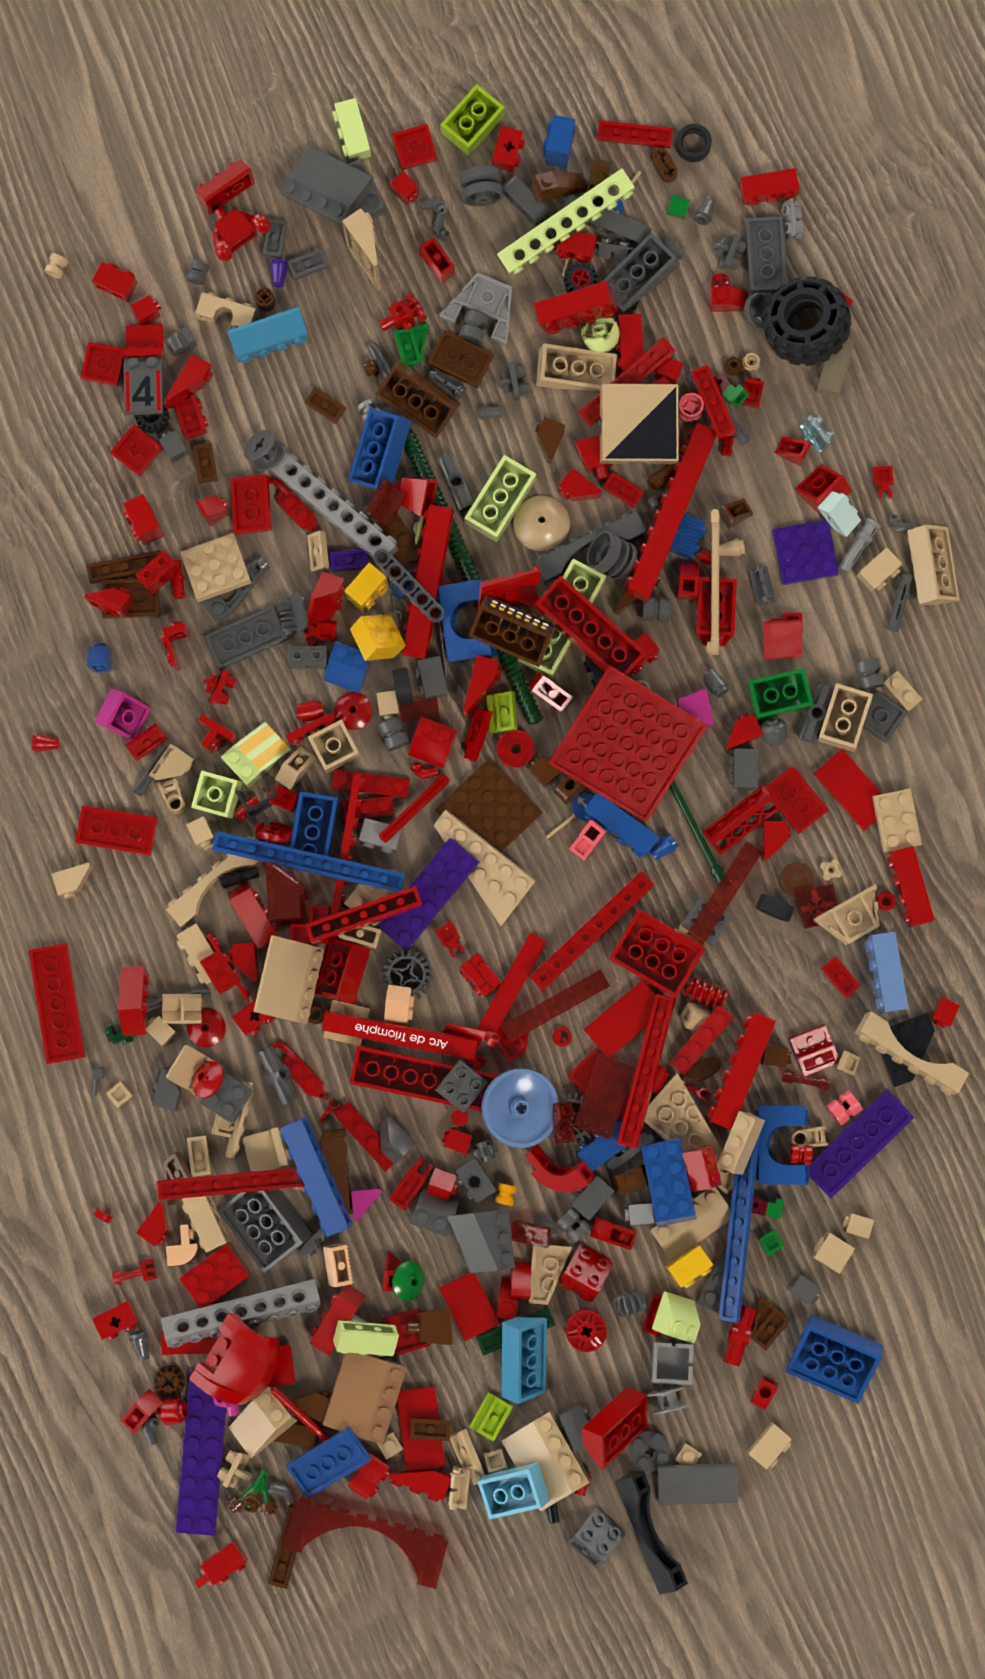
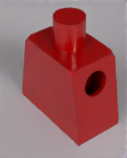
M600 435L575 441L576 451L586 472H596L599 481L609 478L607 468L613 467V464H600Z
M417 477L402 478L401 483L396 482L393 486V492L399 494L398 504L419 516H424L425 510L429 509V505H434L438 480Z

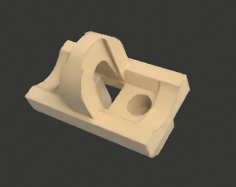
M229 1451L226 1461L230 1462L232 1466L230 1470L222 1467L217 1475L223 1482L222 1485L226 1488H235L240 1478L251 1480L252 1474L244 1470L250 1459L247 1453Z

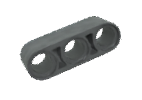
M513 175L502 185L503 195L534 226H537L550 214L544 203H537L532 191L516 175Z

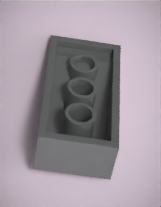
M651 232L603 281H606L612 288L617 306L625 312L666 279L680 263L678 258Z

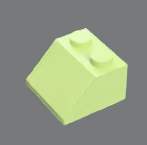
M664 1291L652 1329L671 1337L695 1343L701 1325L695 1301Z

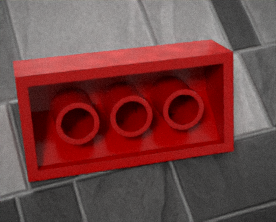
M626 1387L603 1410L596 1414L589 1423L583 1426L581 1431L583 1446L599 1468L604 1469L648 1427L647 1395Z

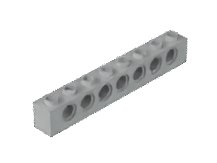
M285 452L282 460L270 469L273 475L372 558L379 549L387 550L392 556L398 551L397 542L390 535L386 537L381 533L383 530L376 523L373 525L367 521L369 518L361 511L357 513L351 502L348 500L343 501L339 498L341 495L334 488L331 490L325 486L327 483L319 476L317 478L312 475L313 471L305 464L302 467L298 463L297 457L292 453L288 455ZM292 469H296L297 473L290 476L289 472ZM305 481H311V484L308 487H303V483ZM319 493H325L322 499L316 498ZM338 504L339 508L337 510H330L332 505ZM347 516H353L351 522H344ZM363 527L367 528V532H366V533H364V534H359V533H358V531H359L361 528H363ZM376 539H380V540H381V544H380V545H378V546H373V545H372V543H373L374 540H376ZM380 554L377 557L379 563H385L388 559L386 554Z
M315 1279L164 1317L161 1318L167 1347L175 1348L183 1343H194L201 1341L202 1338L220 1336L221 1331L218 1329L223 1322H218V1320L222 1317L226 1318L228 1313H246L241 1319L248 1327L253 1328L259 1326L260 1323H272L280 1318L295 1317L299 1313L315 1312L321 1308ZM297 1298L304 1299L302 1302H295ZM280 1302L285 1303L283 1307H276V1304ZM258 1308H266L263 1312H257ZM202 1322L208 1323L205 1327H199V1324ZM183 1327L188 1328L186 1332H179Z

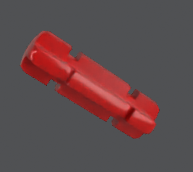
M734 435L723 439L722 456H732L731 447H733Z

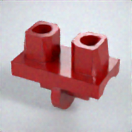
M220 671L216 683L215 679L217 676L211 674L209 680H203L202 683L207 685L205 692L210 694L212 690L208 703L227 705L230 695L222 692L223 687L226 686L233 689L237 680L228 675V671Z

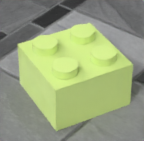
M201 771L191 808L233 819L239 798L236 792L241 791L243 782Z

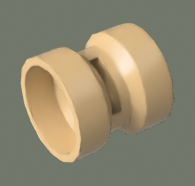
M51 253L49 265H46L44 272L49 276L61 279L64 274L63 269L67 266L68 260L58 254Z

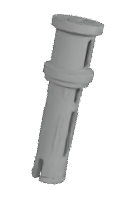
M866 518V523L862 530L857 532V539L838 567L843 572L849 574L863 549L872 542L875 532L880 530L881 526L874 520Z

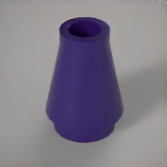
M272 259L270 268L273 287H284L289 266L287 265V260Z

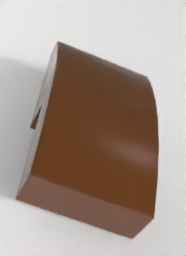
M293 1424L274 1441L312 1449L317 1444L318 1436L306 1426Z

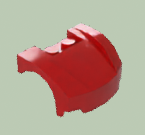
M228 1313L218 1329L221 1331L220 1336L205 1361L197 1364L189 1379L205 1393L218 1400L235 1405H244L260 1396L271 1382L279 1363V1359H277V1344H279V1340L263 1336L250 1329L242 1321L238 1313Z

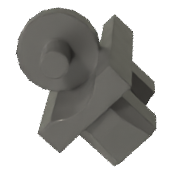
M735 233L734 236H729L728 239L722 238L721 243L714 244L713 248L718 251L716 256L721 258L718 265L719 269H738L741 261L734 257V253L742 254L747 245L740 240L741 235Z
M508 363L510 379H508L507 374H502V380L498 382V387L504 388L505 393H510V386H512L514 401H519L521 396L530 394L528 382L518 384L517 381L518 378L526 377L525 365L515 366L514 363Z

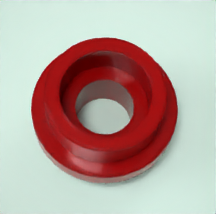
M882 892L877 896L876 902H878L879 909L889 911L894 908L896 899L892 893ZM883 898L889 900L888 905L882 903Z

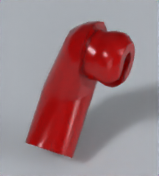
M252 795L245 802L250 808L259 803V800L255 795ZM243 804L234 812L239 821L247 818L246 809Z

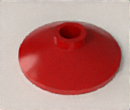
M357 692L346 693L336 702L334 709L335 718L337 721L342 719L346 729H361L369 723L372 717V705L363 694ZM356 707L357 710L355 713H351L349 709Z
M202 1009V1022L188 1024L187 1032L189 1038L196 1045L212 1047L223 1039L226 1032V1024L223 1017L217 1011ZM204 1024L209 1025V1030L206 1032L202 1029Z
M215 1061L206 1062L196 1071L192 1081V1089L199 1098H208L220 1088L224 1072L219 1063Z

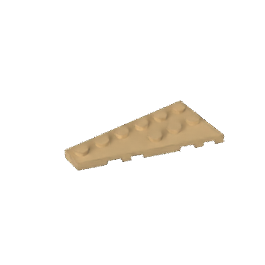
M445 810L434 824V827L445 843L449 838H452L480 861L468 878L500 926H503L535 884L536 880L448 810Z

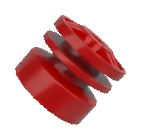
M583 1308L576 1310L569 1316L566 1322L565 1332L568 1342L580 1352L595 1351L606 1340L607 1327L605 1321L598 1312L592 1309ZM586 1326L587 1328H592V1330L589 1331V1336H587L586 1334H581V1332L583 1331L582 1327Z

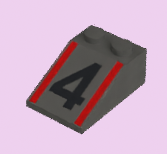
M162 356L124 359L125 415L163 414L165 369Z

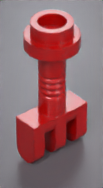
M154 1260L140 1262L141 1268L133 1271L120 1273L119 1269L115 1270L112 1273L114 1284L122 1285V1280L143 1276L144 1281L157 1279V1274L148 1275V1272L156 1271L155 1267L147 1268V1265L153 1264Z

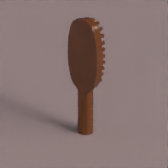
M717 1057L705 1058L694 1064L687 1071V1074L681 1077L684 1085L688 1082L697 1083L706 1080L720 1070L721 1062Z

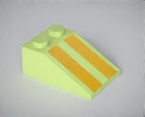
M264 722L231 747L221 758L243 783L250 788L291 749Z

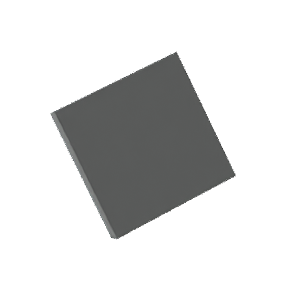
M876 690L873 694L863 728L884 743H887L908 711Z

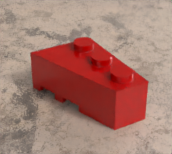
M145 966L121 967L117 1010L123 1036L147 1035V999H149L147 985H150V975L146 973Z
M345 1285L339 1295L334 1294L329 1302L331 1308L329 1311L325 1310L319 1320L322 1323L319 1327L316 1325L312 1330L310 1336L313 1338L309 1344L329 1356L335 1348L333 1339L338 1320L351 1321L366 1295L350 1285Z

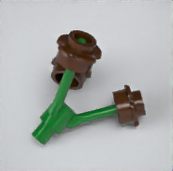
M260 1469L255 1481L239 1498L233 1495L227 1499L229 1502L227 1507L233 1513L237 1511L241 1513L242 1508L246 1512L254 1513L259 1507L261 1508L259 1512H264V1516L276 1513L275 1509L278 1506L276 1507L275 1501L269 1502L266 1476L268 1471ZM258 1491L263 1492L264 1504H260V1499L257 1496Z

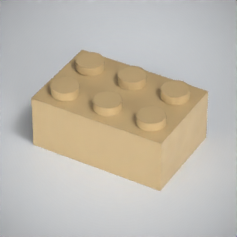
M836 683L818 741L855 753L873 694Z

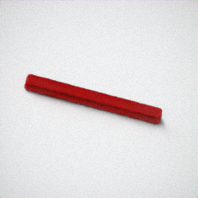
M442 774L379 834L380 840L387 843L449 784L450 779L445 774Z

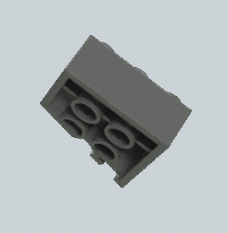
M508 1209L446 1216L447 1222L451 1224L454 1231L453 1236L460 1245V1252L470 1273L515 1268Z

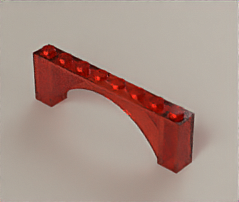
M300 1497L299 1500L295 1499L282 1548L301 1553L303 1547L310 1541L328 1531L343 1527L369 1528L389 1537L404 1551L416 1572L418 1585L433 1589L437 1588L448 1545L445 1535L434 1533L433 1536L426 1535V1530L414 1528V1531L406 1529L407 1525L395 1523V1526L387 1524L388 1520L376 1517V1521L368 1519L369 1515L357 1512V1515L349 1514L350 1510L338 1507V1510H333L326 1503L319 1502L318 1505L311 1504V1499Z

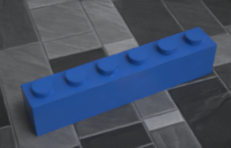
M307 1116L285 1124L280 1128L281 1137L289 1147L288 1153L290 1158L296 1163L297 1174L305 1184V1193L312 1200V1209L315 1214H318L321 1230L328 1237L348 1229L353 1224Z

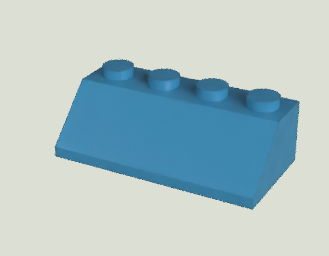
M299 307L227 331L238 363H248L255 357H265L270 352L276 350L283 351L290 345H301L309 339Z
M516 1317L502 1323L503 1398L519 1404L546 1393V1318Z

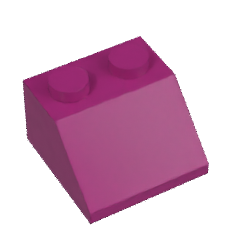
M111 688L95 723L128 740H133L138 736L151 708L126 693Z

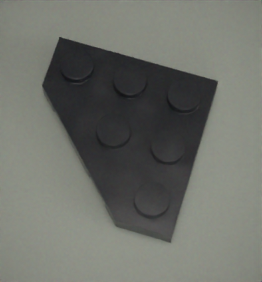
M928 1012L890 1026L892 1033L903 1048L922 1060L935 1032ZM881 1053L894 1087L914 1080L916 1074L910 1072L906 1065L894 1062L887 1053Z

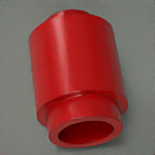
M316 700L299 703L298 708H295L297 719H301L302 722L316 720L324 716L321 701L316 702Z
M661 1065L658 1067L652 1090L656 1094H658L659 1090H662L669 1076L666 1073L667 1068Z

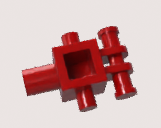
M413 293L405 296V300L408 301L407 304L404 299L400 302L394 300L390 303L391 307L387 308L389 316L378 321L383 332L393 326H396L397 330L405 329L409 331L412 329V324L415 323L414 317L417 316L419 322L427 319L426 314L423 313V307L414 298Z

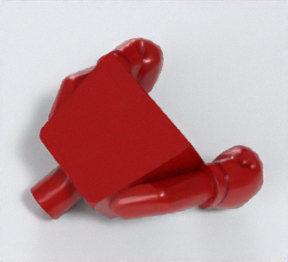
M223 207L218 208L214 212L219 219L214 223L215 229L213 231L215 254L221 261H229L233 257L232 253L258 235L257 230L263 235L270 231L271 224L267 217L264 215H252L244 211L238 212L236 209L227 213Z

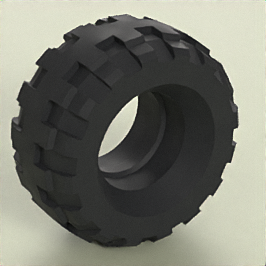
M807 276L806 279L801 280L798 277L792 279V282L787 285L785 283L777 289L778 292L770 296L767 301V307L763 312V329L771 349L782 360H788L790 364L797 366L800 364L812 366L816 362L822 361L823 363L829 360L832 354H837L843 348L842 344L848 340L850 335V325H852L851 313L843 293L838 287L833 286L832 282L825 279L818 280L817 277ZM816 308L823 312L821 321L809 330L800 331L789 326L792 317L802 309Z

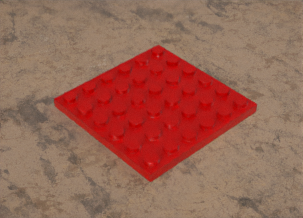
M609 665L548 764L647 823L708 727V724Z

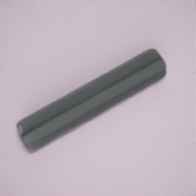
M167 746L161 748L134 786L132 791L138 796H142L154 779L149 774L168 748Z

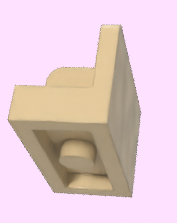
M162 994V1023H201V994Z

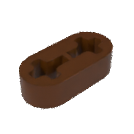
M664 148L655 149L652 154V162L661 179L666 183L675 181L678 170L668 151ZM657 154H660V156L664 155V163H662L661 159H657ZM665 167H667L669 172L673 171L671 177L669 175H665Z

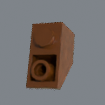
M592 160L588 191L609 177L611 162ZM596 197L593 200L594 204L602 205L604 202L600 197Z

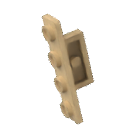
M243 1081L244 1085L253 1090V1083ZM249 1099L233 1124L217 1114L215 1116L211 1134L229 1138L225 1157L235 1159V1155L239 1152L240 1146L238 1143L240 1136L244 1132L243 1122L244 1118L248 1115Z

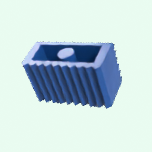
M684 514L670 552L691 560L692 555L696 556L700 545L697 544L699 538L703 539L707 528L704 527L706 522Z

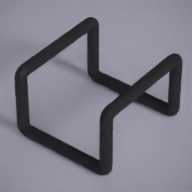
M264 775V779L273 795L249 808L243 795L239 791L236 792L250 816H255L271 807L272 804L268 803L252 812L277 796V791L267 775Z

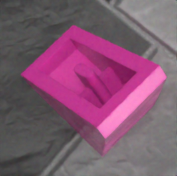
M381 1189L351 1191L353 1219L356 1222L383 1192Z

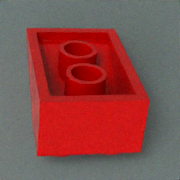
M476 655L463 710L465 718H468L495 686L496 681H500L502 667L499 666V660Z

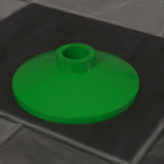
M411 1261L404 1262L396 1268L392 1277V1289L400 1300L411 1301L419 1296L425 1280L422 1268L417 1263Z

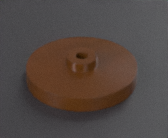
M791 863L783 869L780 875L781 888L786 894L797 897L796 892L812 889L814 874L803 863Z

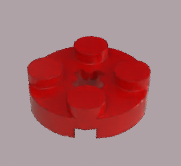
M521 730L504 733L497 743L499 760L509 768L520 769L526 766L534 756L532 738ZM512 745H519L521 752L513 754L510 747Z
M264 822L256 824L255 839L258 841L273 842V844L284 846L285 842H289L292 839L293 829L290 831V826L278 822H270V825H264Z

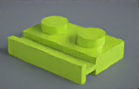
M510 691L486 695L487 709L493 712L489 733L518 730L515 692Z
M488 1392L469 1428L494 1442L513 1406Z

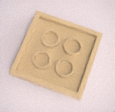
M234 533L180 552L197 602L251 584Z

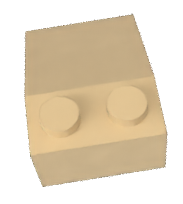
M269 1386L260 1396L253 1399L228 1427L251 1459L298 1421L293 1413L270 1393L271 1387Z

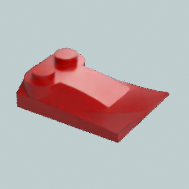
M699 577L696 635L704 646H707V642H711L712 578ZM719 578V646H726L727 642L735 636L737 579Z

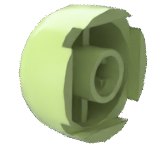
M601 317L596 319L595 323L591 325L586 324L582 328L581 336L588 349L598 353H607L618 343L620 332L617 322H614L613 318Z

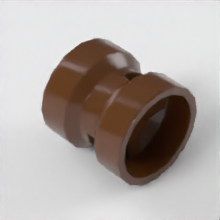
M266 287L257 290L255 300L258 308L262 311L272 310L275 306L273 292Z

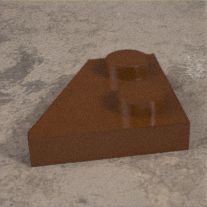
M761 1295L758 1300L750 1338L764 1350H767L791 1320Z

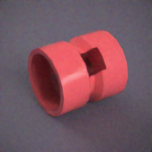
M688 393L681 398L678 406V416L682 422L693 424L700 419L704 402L698 394Z
M849 1090L839 1096V1100L834 1099L826 1105L827 1110L840 1126L850 1120V1115L855 1116L863 1110L858 1100ZM844 1104L848 1106L847 1110L843 1107Z

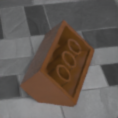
M401 360L394 364L375 393L377 397L436 439L461 405L460 402Z

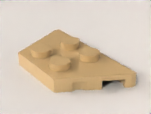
M874 884L813 920L845 945L850 944L880 926L879 916L877 915L878 902H876L875 898L877 886Z

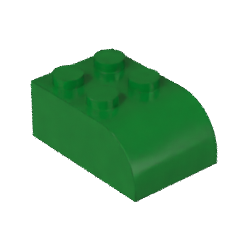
M804 668L751 680L746 685L753 714H755L757 721L798 712L814 705Z

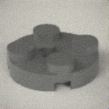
M653 1430L643 1431L633 1440L630 1449L634 1463L640 1469L646 1471L658 1470V1465H665L670 1456V1446L667 1439ZM649 1445L652 1448H656L653 1456L645 1454V1450L648 1449L647 1446Z

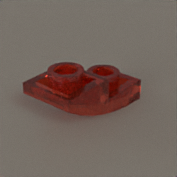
M571 1101L554 1103L552 1120L556 1145L576 1141L572 1121L576 1119Z

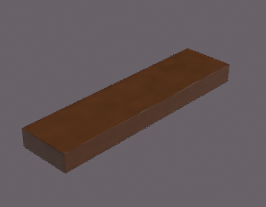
M161 550L87 564L89 583L94 584L102 582V580L134 576L160 554Z
M292 1505L288 1506L268 1584L287 1589L305 1524L307 1509Z

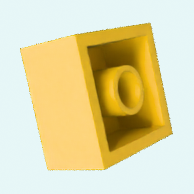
M368 563L345 589L346 599L361 612L370 611L376 604L375 600L387 592V577L371 563Z
M391 614L361 616L350 628L365 661L395 658L406 646Z
M696 1244L665 1267L681 1288L683 1286L688 1288L696 1282L694 1279L697 1276L704 1277L711 1272L710 1267L713 1264L701 1246Z

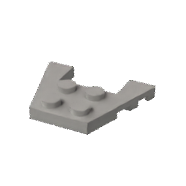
M477 273L462 289L460 294L449 303L448 307L440 313L439 318L455 324L462 307L481 312L490 319L498 321L491 335V340L506 346L508 342L512 286Z

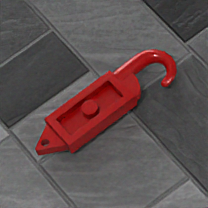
M273 477L269 478V485L274 484L280 490L277 494L276 502L281 509L303 531L317 532V517L281 480Z
M280 1041L272 1043L271 1045L274 1049L279 1048L287 1055L282 1064L289 1068L290 1077L309 1097L313 1096L326 1100L324 1083L287 1044Z

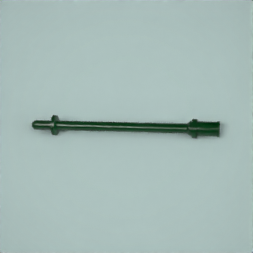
M673 780L669 788L711 867L710 876L714 877L721 891L731 886L723 871L724 867L717 864L677 784Z

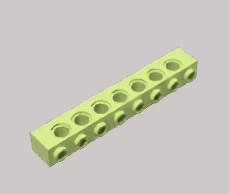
M623 168L497 253V256L509 274H518L524 269L523 266L528 262L530 264L534 263L539 259L538 255L543 252L549 253L555 248L554 244L559 241L562 243L571 237L570 233L575 230L579 232L586 227L585 223L589 220L594 222L602 216L601 212L606 209L610 211L618 205L617 201L622 198L626 200L633 195L632 191L635 190L634 185ZM613 186L619 189V193L616 196H611L608 192ZM596 197H600L604 202L602 206L596 207L593 204V200ZM580 208H585L588 214L582 218L577 215V211ZM570 219L572 221L571 227H562V221ZM550 229L555 230L557 233L553 239L546 237V232ZM533 240L540 241L541 246L539 249L534 250L530 247ZM521 250L525 253L523 260L515 259L517 251Z

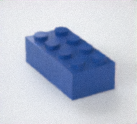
M300 791L290 848L330 857L339 805L338 797Z
M680 1138L641 1146L658 1227L696 1220L697 1216Z

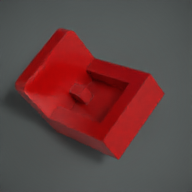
M756 377L746 378L744 389L749 393V396L741 405L758 409L765 382Z
M272 784L277 791V796L268 801V803L294 812L299 794ZM270 789V792H269V794H268V797L271 796V795H273V792L271 791V789Z

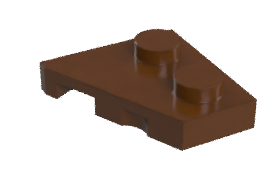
M180 1152L173 1153L163 1162L165 1180L192 1177ZM181 1199L167 1200L168 1205H175Z

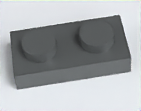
M269 218L271 229L266 233L263 256L282 259L288 223L284 220Z
M322 248L287 261L294 281L329 268Z

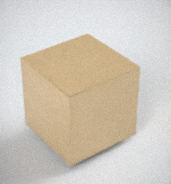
M826 1232L818 1240L811 1257L840 1274L855 1248L833 1234Z

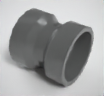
M193 260L190 265L191 271L186 279L193 284L202 286L205 284V274L208 273L210 267L204 262Z

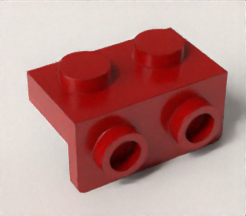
M194 394L190 395L191 398L183 400L174 406L186 440L208 433L206 427L209 426L207 418L202 416L200 412L203 409L200 398L196 399Z

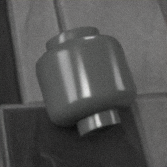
M769 717L761 725L763 740L770 746H779L787 739L786 724L782 719Z

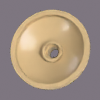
M535 496L524 501L516 511L513 521L514 532L521 544L528 549L546 552L553 550L564 542L569 533L570 518L566 508L558 500L549 496ZM539 518H544L545 522L539 523L538 520Z

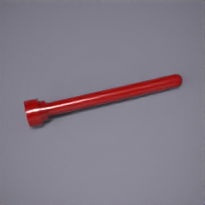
M276 1387L270 1389V1393L323 1442L330 1438L328 1434Z

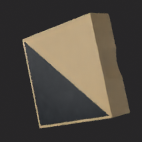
M602 384L600 387V416L602 421L600 464H627L631 462L676 464L678 462V384Z

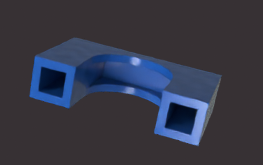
M479 579L438 586L437 599L445 614L442 620L444 626L442 636L446 641L444 652L448 662L456 663L475 660L476 655L486 658L497 656L496 648L476 639L463 637L456 624L460 609L468 603L479 600L480 583L487 580Z
M758 1106L755 1116L765 1120L760 1133L757 1160L759 1161V1168L756 1169V1180H759V1184L809 1185V1165L783 1164L774 1158L770 1149L771 1137L779 1128L783 1126H808V1106Z

